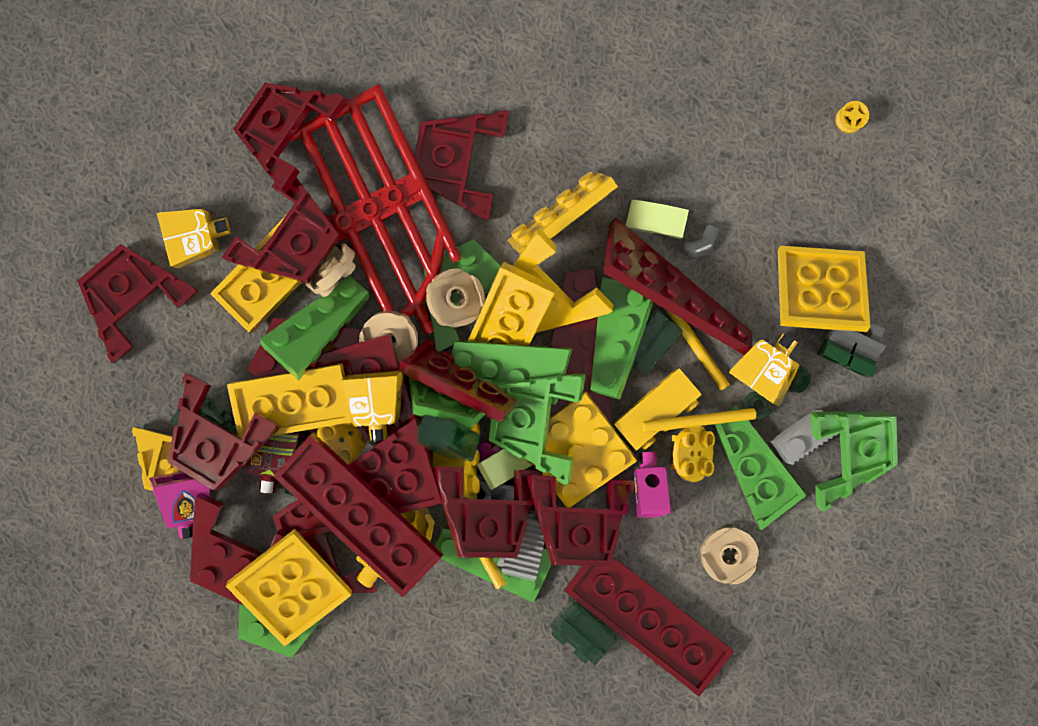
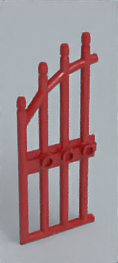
M379 83L348 99V102L337 118L349 112L351 113L385 187L371 194L369 193L336 121L332 122L322 115H318L301 124L291 140L296 141L301 138L335 210L334 213L328 215L330 222L341 236L339 241L349 239L382 311L395 310L358 234L372 225L409 301V304L398 313H403L408 317L415 314L418 322L421 323L423 332L427 336L434 332L433 325L428 320V315L423 306L427 298V286L440 274L445 248L449 251L448 254L454 263L462 260L459 249L456 248V242ZM375 99L410 174L396 181L360 106ZM324 125L360 200L346 207L311 135V132ZM423 200L437 229L432 258L408 207ZM398 213L427 273L417 292L383 222L384 219Z

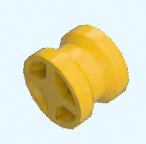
M851 101L845 104L837 112L835 117L836 125L845 133L858 131L868 122L869 110L867 106L859 101Z

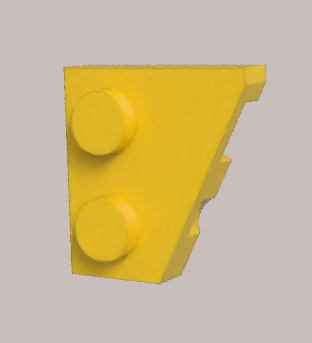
M133 427L132 433L133 436H136L139 453H137L138 462L143 470L141 476L144 489L153 491L149 478L181 471L168 463L172 436L140 427Z

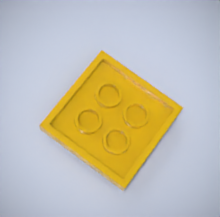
M793 246L779 247L778 276L781 326L867 332L869 330L870 314L864 251Z
M586 391L583 393L582 400L579 403L571 401L549 417L546 451L574 457L571 482L568 485H564L556 477V494L567 508L572 507L637 462L636 456ZM542 472L543 476H554L548 472Z
M295 529L228 580L226 585L284 646L352 595V590Z

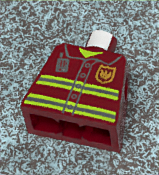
M303 432L273 435L246 463L247 474L261 476L259 492L276 493L277 479L274 475L301 446L304 437Z

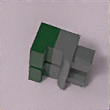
M872 323L864 335L856 331L830 329L817 355L835 364L843 365L842 367L862 377L873 378L877 369L875 365L886 345L882 344L886 329Z

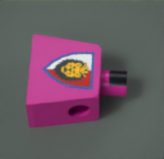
M656 452L639 453L640 469L634 471L637 518L664 517L671 513L666 468L657 466ZM646 478H652L655 481L654 488L647 486Z
M182 471L149 478L166 527H178L180 538H191L193 536L195 498L199 493L210 497V488Z

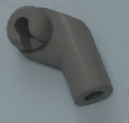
M707 225L701 239L693 242L690 240L684 242L682 253L692 259L709 254L713 249L720 229Z

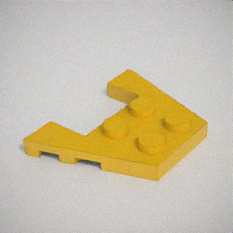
M540 228L534 232L527 246L525 245L513 264L514 267L557 287L535 333L611 313L613 311V304L598 288L573 302L538 266L540 262L554 254L557 245Z

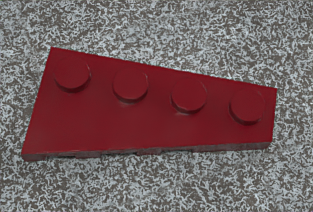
M429 339L401 360L398 371L408 375L413 380L420 381L434 388L439 393L458 400L465 406H470L484 413L491 419L502 422L514 409L516 399L490 381H480L477 379L476 372L470 367L461 368L453 362L454 356L446 351L441 354L435 350V343Z

